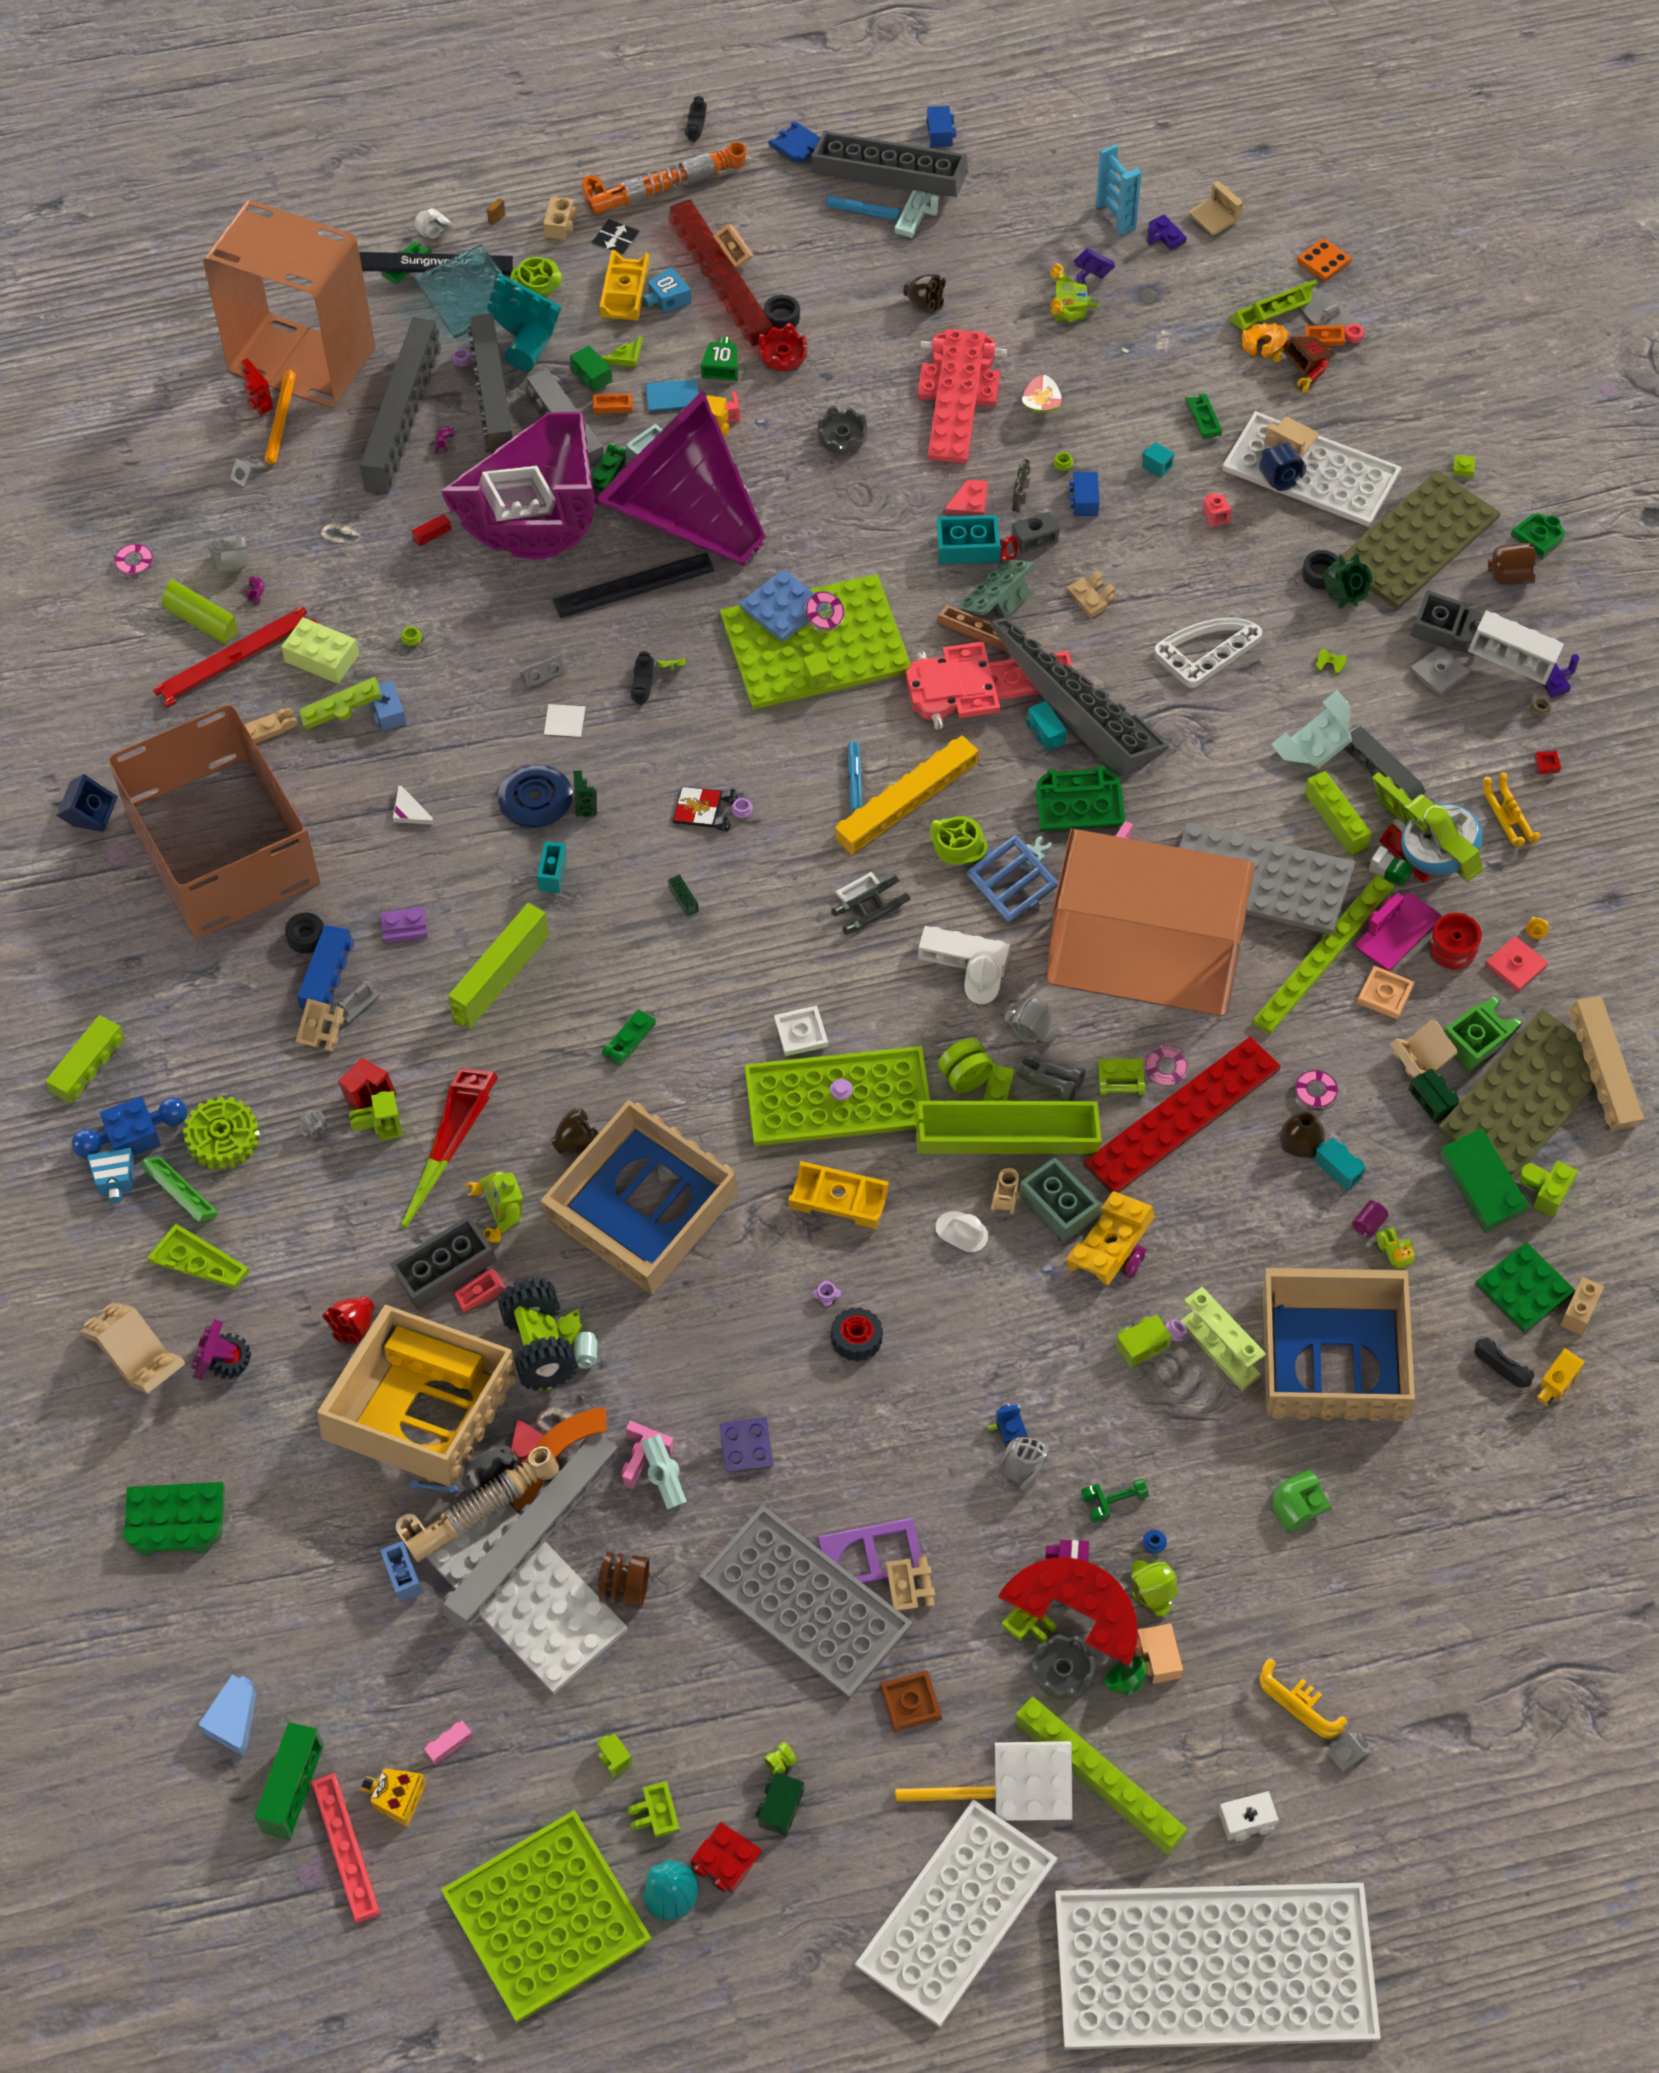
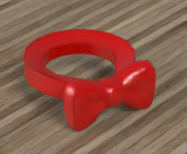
M1007 536L1005 539H1001L1000 560H1013L1018 552L1017 539L1014 536ZM1010 541H1012V543H1013V552H1012V554L1009 556V554H1008V546H1009Z

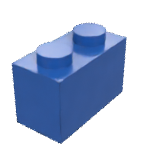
M949 105L927 107L930 147L953 146V138H956V127L952 126L954 125V113H950Z
M1073 472V480H1069V492H1073V496H1070V508H1074V516H1098V472Z

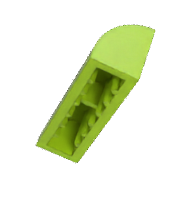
M174 579L168 582L162 595L163 608L223 644H226L238 632L234 615Z

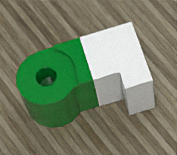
M1380 846L1371 859L1369 872L1379 875L1396 885H1404L1413 872L1412 865L1407 861L1399 860L1388 854V849Z

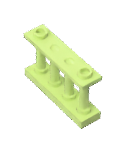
M1203 1287L1199 1288L1184 1300L1193 1312L1180 1322L1185 1325L1187 1333L1243 1391L1260 1378L1261 1374L1253 1364L1263 1358L1266 1353Z

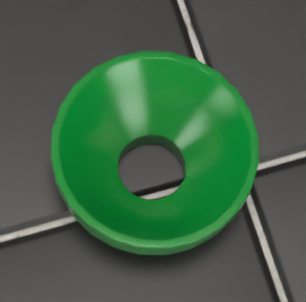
M1134 1657L1130 1667L1122 1663L1117 1664L1106 1675L1104 1679L1105 1685L1110 1691L1124 1695H1130L1138 1691L1144 1685L1143 1682L1147 1673L1145 1661L1141 1657Z

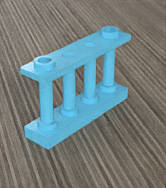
M1115 144L1100 151L1095 208L1098 210L1107 206L1117 217L1116 232L1121 236L1136 229L1142 172L1138 168L1127 171L1117 160L1118 146ZM1116 171L1121 175V179L1116 175ZM1115 185H1116L1117 188L1120 190V194H1119V192L1114 188ZM1113 199L1119 204L1118 207L1113 202Z

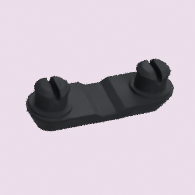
M702 96L694 97L690 105L685 135L692 142L699 139L705 123L707 104Z
M647 651L640 652L635 661L631 698L639 705L644 704L649 699L652 686L654 659Z
M1484 1338L1476 1342L1475 1355L1499 1375L1506 1378L1516 1387H1529L1532 1384L1534 1372L1529 1370L1528 1367H1522L1514 1360L1506 1357L1496 1347L1494 1341H1491L1490 1338Z

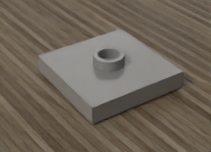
M1441 646L1410 668V672L1438 697L1464 680L1470 673L1468 669Z

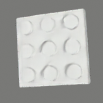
M1071 1741L995 1743L996 1815L1004 1821L1072 1820Z

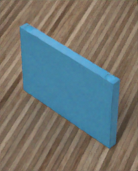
M697 379L646 383L648 411L683 410L698 395Z

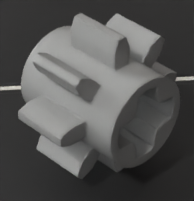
M309 1110L300 1117L301 1122L298 1125L305 1137L310 1134L312 1138H317L326 1131L325 1126L328 1123L321 1111L316 1114L313 1110Z

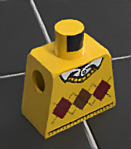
M1564 1348L1543 1377L1540 1385L1542 1391L1537 1396V1400L1545 1406H1549L1553 1399L1560 1402L1581 1376L1585 1362Z
M386 1768L383 1769L379 1780L366 1776L362 1783L361 1791L372 1794L370 1802L373 1809L408 1827L426 1781L424 1775L420 1773Z

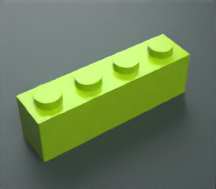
M1324 771L1308 778L1305 795L1351 856L1368 848L1372 832L1329 774Z
M98 1015L46 1079L45 1082L49 1092L70 1104L80 1097L85 1086L96 1077L102 1065L109 1061L114 1050L122 1045L125 1036L121 1026Z

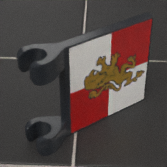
M682 786L673 823L713 827L728 832L731 827L729 818L724 816L717 818L721 801L733 804L738 799V796H736L737 791L735 789L720 791Z

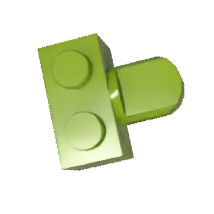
M384 1091L372 1095L373 1106L353 1110L349 1113L352 1130L359 1131L374 1127L375 1133L380 1135L381 1141L403 1137L394 1091Z
M1558 1160L1551 1172L1528 1163L1522 1169L1520 1183L1537 1191V1198L1533 1208L1554 1218L1570 1191L1578 1170Z

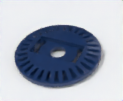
M538 764L523 766L511 772L503 780L498 791V802L503 814L510 821L525 827H543L556 822L568 811L573 797L571 784L562 772L553 767ZM551 784L553 785L556 792L555 797L552 796V789L550 787ZM532 791H539L542 795L539 799L533 800L529 798V794ZM518 795L522 807L515 801L514 796Z

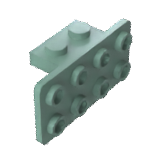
M1012 559L1002 561L993 572L988 574L981 584L975 587L968 597L962 600L957 609L966 613L985 615L995 607L1000 618H1008L1031 595L1024 577L1034 568L1033 562Z

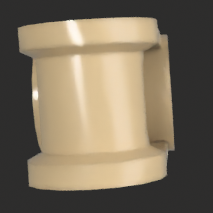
M1006 1168L999 1173L991 1211L998 1209L1009 1211L1010 1214L1014 1215L1019 1175L1014 1169ZM1010 1180V1181H1012L1013 1183H1012V1184H1005L1004 1181Z

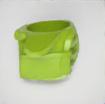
M1143 1560L1134 1561L1132 1564L1133 1573L1131 1574L1133 1585L1131 1595L1134 1601L1149 1607L1157 1617L1166 1616L1170 1612L1172 1599L1178 1595L1176 1573L1163 1561L1150 1564Z

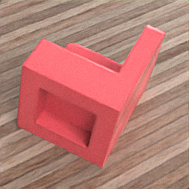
M732 391V402H727V410H729L728 423L740 421L736 391Z

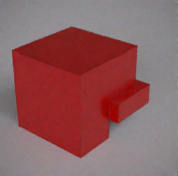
M363 1057L338 1081L347 1104L354 1107L355 1110L373 1106L371 1096L380 1092L394 1091V1095H396L388 1072Z

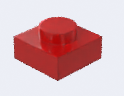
M1557 751L1536 752L1534 758L1538 774L1560 773L1561 765Z

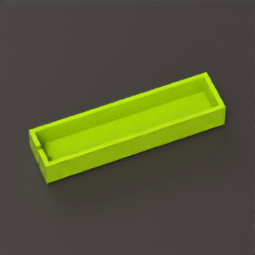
M918 1101L914 1113L915 1129L917 1131V1154H1094L1098 1152L1102 1142L1098 1101Z

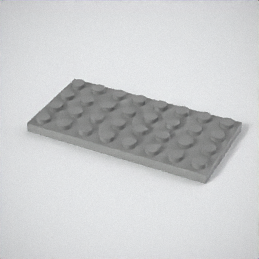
M1187 823L1179 848L1239 858L1254 863L1255 868L1246 915L1333 935L1355 868V861L1192 823Z
M763 1505L699 1576L702 1582L849 1699L913 1626L912 1621Z

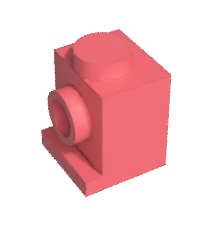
M1216 493L1207 495L1204 498L1202 509L1210 527L1230 522L1231 507L1228 506L1224 495H1217Z

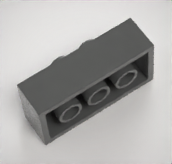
M470 1215L393 1261L390 1263V1266L417 1310L495 1263L497 1259L493 1249Z

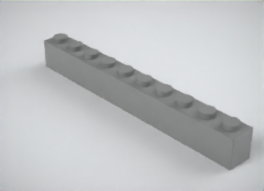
M600 1434L592 1435L590 1438L586 1437L582 1441L580 1449L576 1454L572 1453L567 1458L565 1466L561 1471L558 1470L557 1474L550 1479V1483L546 1488L542 1487L537 1492L535 1500L531 1505L527 1504L522 1509L520 1517L516 1522L512 1521L507 1526L505 1534L501 1539H496L491 1544L486 1556H481L476 1561L469 1575L465 1574L461 1578L457 1589L454 1592L450 1591L443 1600V1615L467 1631L618 1457V1446Z

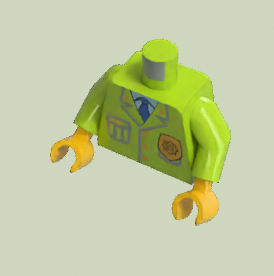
M1056 263L1051 267L1050 277L1053 279L1058 278L1056 280L1055 299L1050 303V307H1052L1051 313L1055 315V321H1068L1071 323L1078 319L1086 318L1087 308H1098L1099 296H1087V286L1071 280L1063 273V267L1060 264Z
M493 1172L480 1179L479 1183L468 1182L465 1184V1188H472V1192L467 1194L468 1196H480L483 1189H485L484 1194L496 1221L497 1228H486L483 1235L489 1237L487 1242L498 1243L501 1239V1233L507 1232L515 1224L520 1223L523 1196L514 1174Z

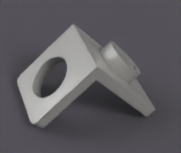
M251 455L237 457L230 479L246 487L252 469H265L267 465ZM239 468H242L245 473L242 480L237 476Z

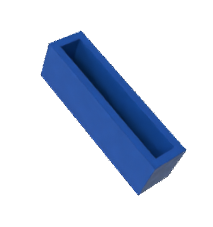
M324 925L297 996L300 1009H305L307 999L332 1005L334 989L339 987L340 973L342 970H345L348 952H351L354 946V939H352L349 929Z

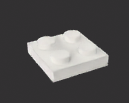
M817 1006L774 1015V1021L785 1057L828 1047L827 1036Z

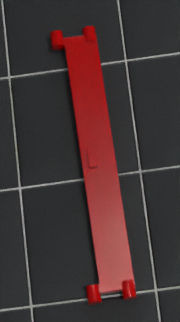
M303 606L157 685V687L153 688L154 694L156 696L162 694L166 700L163 703L166 708L175 705L176 700L174 698L290 635L302 618L308 619L305 616L307 610ZM315 618L311 619V621L317 623Z

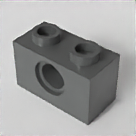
M1049 511L1012 523V536L1017 539L1018 549L1022 554L1057 543L1059 528Z

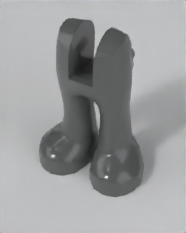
M1025 1056L1022 1061L1024 1066H1019L1017 1069V1076L1059 1092L1061 1101L1074 1100L1076 1088L1079 1089L1086 1074L1085 1069L1055 1065L1036 1056Z

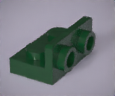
M582 770L573 771L576 817L597 815L596 787H587V779H583Z

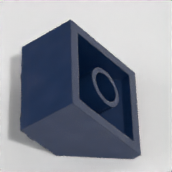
M82 774L70 781L56 816L73 827L103 832L118 796L85 774Z

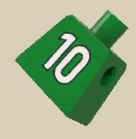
M721 337L719 342H710L701 361V378L738 381L737 345L730 343L731 341L727 337Z

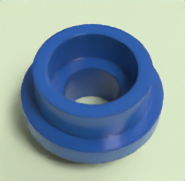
M1151 1530L1144 1535L1142 1544L1147 1552L1159 1554L1165 1550L1167 1539L1162 1532ZM1156 1538L1159 1540V1543L1153 1544L1151 1539Z

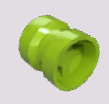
M785 1742L780 1743L775 1752L768 1753L763 1757L764 1762L774 1775L775 1772L783 1775L788 1766H794L798 1762L796 1754Z

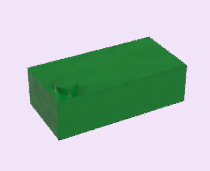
M1482 1127L1441 1148L1439 1154L1441 1160L1484 1233L1526 1213L1529 1206Z
M288 1722L254 1816L263 1834L291 1841L324 1747L316 1728Z

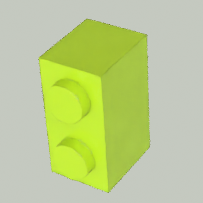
M1156 1314L1151 1318L1145 1317L1132 1328L1126 1327L1122 1329L1117 1335L1115 1346L1131 1368L1170 1347L1172 1335Z

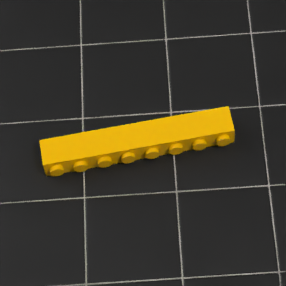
M964 736L950 741L944 749L936 751L926 762H921L916 769L909 774L903 775L898 782L888 786L877 797L871 798L861 809H856L847 819L839 821L835 827V840L853 855L978 764L979 750Z

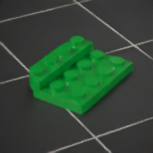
M1098 766L1094 770L1056 772L1055 769H1051L1036 784L1035 796L1040 832L1071 830V828L1072 830L1122 827L1125 822L1120 778L1107 770L1105 766Z
M224 1482L127 1487L125 1528H123V1535L127 1544L132 1550L139 1553L140 1556L149 1557V1553L193 1550H196L198 1554L207 1552L206 1549L213 1546L218 1539H221L223 1534Z

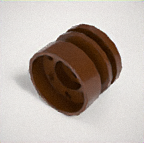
M607 1552L598 1578L599 1602L607 1603L611 1593V1603L617 1605L620 1595L623 1594L625 1606L642 1608L649 1578V1557L632 1555L629 1565H625L624 1554L619 1553L615 1564L614 1552Z

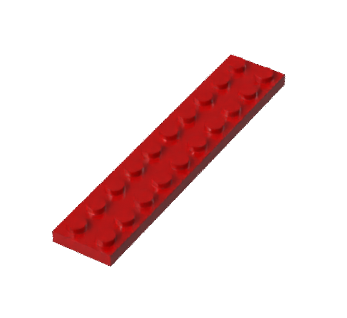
M1251 1036L1100 1148L1098 1152L1084 1160V1166L1110 1193L1113 1191L1120 1192L1277 1073L1281 1065Z

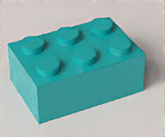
M998 515L937 517L938 564L999 562L1000 538Z

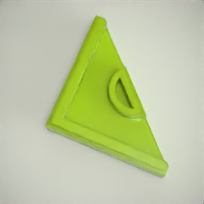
M638 336L637 340L629 344L625 343L614 349L613 353L601 358L610 365L637 367L643 336Z

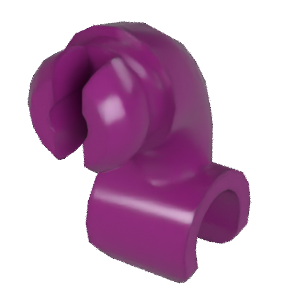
M452 426L444 427L437 433L435 441L437 453H439L438 449L441 447L445 448L446 452L448 451L445 439L454 436Z
M251 576L248 582L249 586L254 589H250L247 592L248 601L254 598L255 604L258 605L261 602L260 596L264 592V582L259 577Z
M1136 1244L1131 1257L1124 1266L1123 1275L1125 1277L1127 1274H1130L1129 1279L1135 1277L1139 1262H1143L1145 1259L1147 1248Z

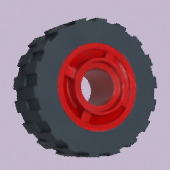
M853 1307L843 1310L841 1314L835 1317L831 1328V1344L834 1346L835 1352H838L842 1358L844 1357L849 1361L855 1360V1362L865 1361L869 1357H873L879 1351L882 1344V1323L878 1320L877 1315L871 1313L868 1309ZM853 1333H860L861 1335L855 1336Z

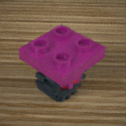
M214 1319L211 1326L206 1325L204 1333L201 1335L198 1344L199 1350L191 1366L192 1369H195L193 1378L202 1380L207 1369L210 1371L214 1370L215 1376L221 1374L222 1379H225L226 1376H229V1379H233L235 1375L236 1377L240 1376L250 1362L251 1352H249V1344L245 1345L246 1340L244 1338L240 1341L238 1339L240 1335L237 1334L235 1337H232V1333H227L226 1336L224 1334L219 1335L223 1321Z

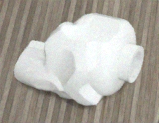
M433 208L419 212L414 220V227L419 234L431 239L439 236L444 230L449 232L453 227L449 219Z

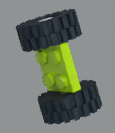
M528 1278L523 1279L522 1283L514 1282L513 1287L507 1286L505 1288L506 1292L502 1291L500 1293L498 1306L504 1325L508 1326L510 1330L515 1328L517 1332H520L523 1351L519 1350L514 1359L522 1386H525L527 1389L532 1388L533 1391H538L539 1388H542V1391L547 1390L548 1387H552V1389L557 1388V1384L563 1385L566 1383V1379L571 1380L573 1378L572 1374H576L578 1364L570 1342L567 1339L564 1341V1338L558 1335L554 1319L555 1315L559 1314L560 1305L554 1285L550 1281L546 1282V1279L543 1278L538 1281V1278H532V1281H528Z

